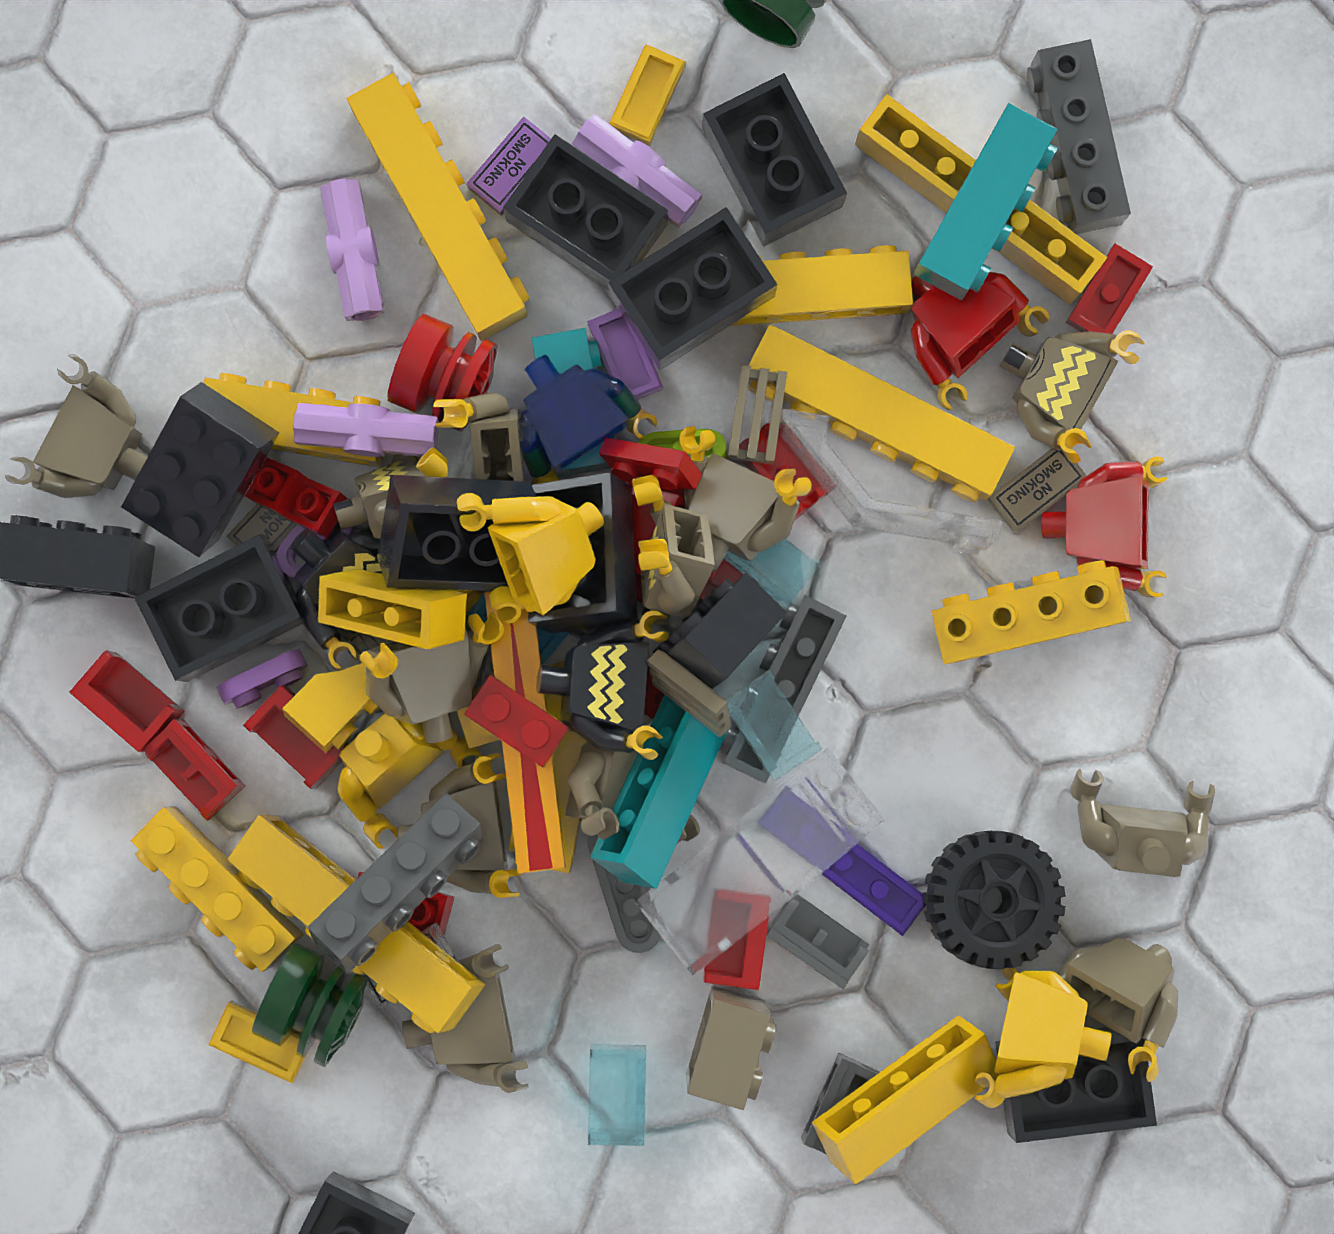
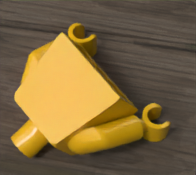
M466 493L457 499L458 510L465 512L469 510L476 511L474 514L461 515L459 517L464 529L477 531L484 526L486 520L493 519L494 524L488 527V531L508 586L494 589L490 593L489 599L492 608L497 610L499 620L509 624L518 620L522 609H525L527 612L536 611L544 615L553 606L566 603L579 581L594 567L596 559L588 536L603 526L604 519L597 507L590 502H586L576 509L550 496L493 499L492 505H484L482 499L473 493Z
M384 713L366 730L360 732L339 754L345 767L341 770L338 781V794L357 820L365 822L363 825L364 834L377 848L383 849L384 847L378 841L379 835L384 830L389 829L397 838L398 829L384 814L376 813L377 810L388 803L446 750L449 749L451 758L457 768L467 765L464 761L467 756L475 755L478 758L482 756L478 747L469 749L466 738H458V733L453 729V737L437 743H427L421 722L409 724Z
M1004 968L1001 970L1003 975L1010 981L1006 984L997 983L995 985L1002 996L1008 1000L994 1073L1000 1075L997 1077V1080L987 1073H980L976 1076L975 1082L982 1087H990L986 1094L975 1096L977 1101L988 1108H995L1002 1104L1005 1098L1029 1094L1058 1085L1064 1079L1073 1077L1078 1055L1102 1061L1107 1060L1112 1033L1084 1027L1088 1002L1080 998L1078 992L1054 971L1025 970L1019 973L1016 968Z

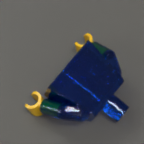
M548 355L537 358L524 369L537 389L523 399L526 409L518 418L521 455L529 474L533 477L532 485L549 481H560L557 476L558 472L603 444L605 438H612L625 428L639 439H643V435L637 429L639 421L643 418L654 427L657 426L658 421L656 417L641 408L640 402L622 380L593 368L584 371L577 364L560 374Z

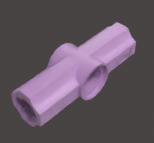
M596 114L586 120L572 142L574 147L668 209V221L677 228L686 223L702 199L701 193L666 168V163L654 150L640 141L636 140L633 143Z
M344 178L333 180L320 187L329 234H326L327 251L334 274H337L344 317L347 321L374 319L384 314V304L376 266H379L378 252L371 226H368L361 185L358 179L350 180Z
M298 403L293 425L294 442L298 445L344 449L343 451L346 453L360 456L383 457L385 453L422 457L430 448L434 447L437 449L439 431L435 423H438L439 419L437 416L390 412L388 408L370 404H349L348 408L323 404Z

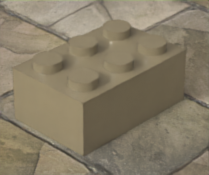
M711 985L686 1072L687 1094L740 1110H744L747 1098L756 1100L763 1072L760 1071L761 1065H758L759 1055L761 1051L769 1053L776 1031L774 1019H771L772 1014H770L764 1000Z

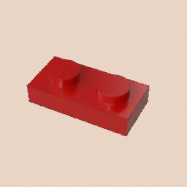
M1114 243L1106 255L1108 258L1091 279L1065 323L1080 332L1093 331L1113 334L1154 266Z
M605 438L599 451L600 456L612 469L611 473L627 483H632V480L653 475L657 477L660 488L671 491L676 490L677 487L696 490L702 473L688 454L681 450Z
M491 675L464 713L472 721L543 768L570 730L568 726Z

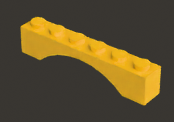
M453 590L467 593L466 615H468V611L482 594L480 590ZM361 663L340 671L315 674L282 709L288 720L322 751L327 753L333 745L338 750L341 749L358 730L353 724L365 712L372 716L380 707L366 695V666Z

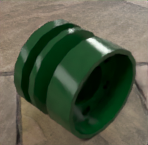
M719 0L725 12L749 32L775 45L796 48L802 44L815 21V13L812 8L822 7L826 0Z
M296 943L285 956L267 989L255 1017L252 1034L281 1046L295 1029L301 1032L297 1046V1055L301 1057L307 1055L315 1040H319L320 1043L314 1057V1063L326 1067L336 1051L346 1043L363 1007V997L368 983V976L356 973L346 989H343L341 987L346 973L339 966L331 973L327 981L320 978L324 965V955Z

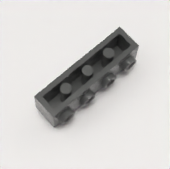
M1089 39L1040 49L1037 51L1031 67L1027 68V81L1031 94L1037 93L1041 110H1037L1036 118L1058 129L1050 144L1058 147L1050 161L1047 170L1050 179L1057 180L1060 196L1056 198L1059 221L1062 224L1067 223V228L1075 234L1122 225L1131 214L1092 41Z
M806 595L801 600L799 606L792 602L790 603L787 614L779 627L787 631L779 647L772 643L770 644L759 666L760 669L766 671L759 688L750 685L740 705L739 710L746 712L739 730L732 726L729 728L719 751L727 754L723 764L762 783L767 782L847 615Z
M445 793L307 927L314 943L347 975L356 966L365 964L375 954L379 947L378 944L386 936L402 928L411 918L413 910L426 897L431 898L444 886L448 876L460 864H466L477 854L483 842L480 823L448 793Z

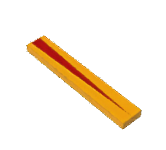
M492 591L484 592L487 619L490 612H494L498 617L497 610L492 608L489 599ZM522 609L520 617L515 622L507 624L500 620L504 626L503 635L499 640L491 644L494 677L547 712L545 694H538L536 691L538 670L540 665L542 666L537 626L529 623L528 612ZM502 741L518 874L566 868L553 755L543 768Z

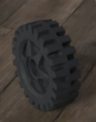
M989 830L975 832L958 838V841L948 844L943 849L944 853L934 859L931 864L934 868L931 873H927L924 882L928 884L927 892H923V903L927 905V911H924L926 921L932 926L930 931L935 939L939 940L942 943L941 946L947 952L956 956V958L981 968H1015L1022 966V963L1025 961L1031 962L1039 957L1038 952L1046 950L1052 944L1050 940L1052 934H1058L1062 925L1057 922L1059 916H1064L1066 907L1061 905V897H1066L1065 887L1060 886L1058 879L1062 877L1058 868L1051 865L1053 860L1048 853L1039 849L1040 846L1035 842L1025 839L1023 836L1005 831ZM996 887L1002 895V902L997 910L991 912L986 905V895L990 889Z

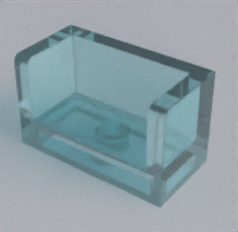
M787 539L782 540L764 552H759L750 561L729 551L724 557L727 562L741 573H747L785 609L822 564L816 557L813 560Z
M768 670L725 700L728 704L730 717L772 780L776 781L823 748L818 741L812 738L774 681V675Z
M591 1044L588 1145L644 1146L647 1045Z

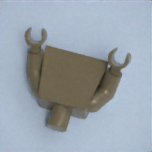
M69 354L68 356L78 362V373L74 376H66L58 368L57 372L69 384L81 383V389L74 385L72 386L33 462L25 457L10 458V460L21 462L24 465V476L17 479L13 476L5 475L6 480L12 484L25 485L32 482V486L35 489L62 498L96 495L103 487L114 490L122 475L135 480L148 457L136 451L142 439V433L134 428L136 415L122 391L97 372L92 371L89 373L85 361L75 354ZM34 463L41 467L36 469Z
M589 742L582 746L579 760L568 777L571 791L565 815L582 818L581 829L586 835L594 836L597 834L600 839L604 840L619 831V821L612 808L638 754L635 749L631 753L599 750ZM692 815L689 816L678 843L682 840L688 842L699 835V824Z
M1078 769L1070 787V793L1073 798L1080 802L1077 808L1083 843L1087 848L1094 850L1113 869L1180 877L1182 865H1189L1202 858L1205 854L1209 826L1207 814L1211 812L1215 796V787L1212 784L1209 786L1207 795H1199L1193 791L1194 781L1188 784L1184 801V808L1188 814L1185 815L1178 812L1100 804L1095 799L1104 781L1102 773L1095 770L1091 781L1088 782L1082 777L1081 769Z
M495 944L478 954L457 960V962L486 985L453 1030L437 1033L436 1031L429 1033L417 1026L412 1020L402 1021V1031L407 1049L432 1044L436 1064L446 1065L451 1074L480 1085L497 1086L504 1092L511 1093L528 1088V1084H520L516 1079V1070L527 1069L528 1064L525 1061L505 1064L512 1062L515 1057L500 980V973L509 969V965L506 964L500 967L495 964L493 953L502 949L501 945Z

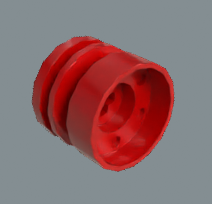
M422 314L411 328L397 358L389 383L387 401L418 414L430 398H433L434 402L441 399L464 400L465 398L487 394L494 375V363L498 345L485 339L475 351L477 337L475 334L468 332L462 337L457 346L452 348L454 327L427 314ZM443 407L432 408V416L438 417V423H441L444 419ZM468 421L466 426H464L463 428L452 429L462 432L467 427L470 421Z

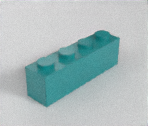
M1008 102L922 256L914 275L961 301L969 288L978 293L991 267L983 264L991 249L999 253L1013 230V227L1006 224L1013 209L1023 212L1036 188L1028 184L1035 169L1043 173L1045 172L1058 147L1050 144L1058 130L1057 128Z
M664 695L650 726L660 733L663 738L650 737L643 744V749H653L658 753V756L653 760H648L639 753L637 754L612 808L619 821V831L604 840L598 838L590 855V858L622 882L657 889L727 733L726 731L719 738L666 695Z

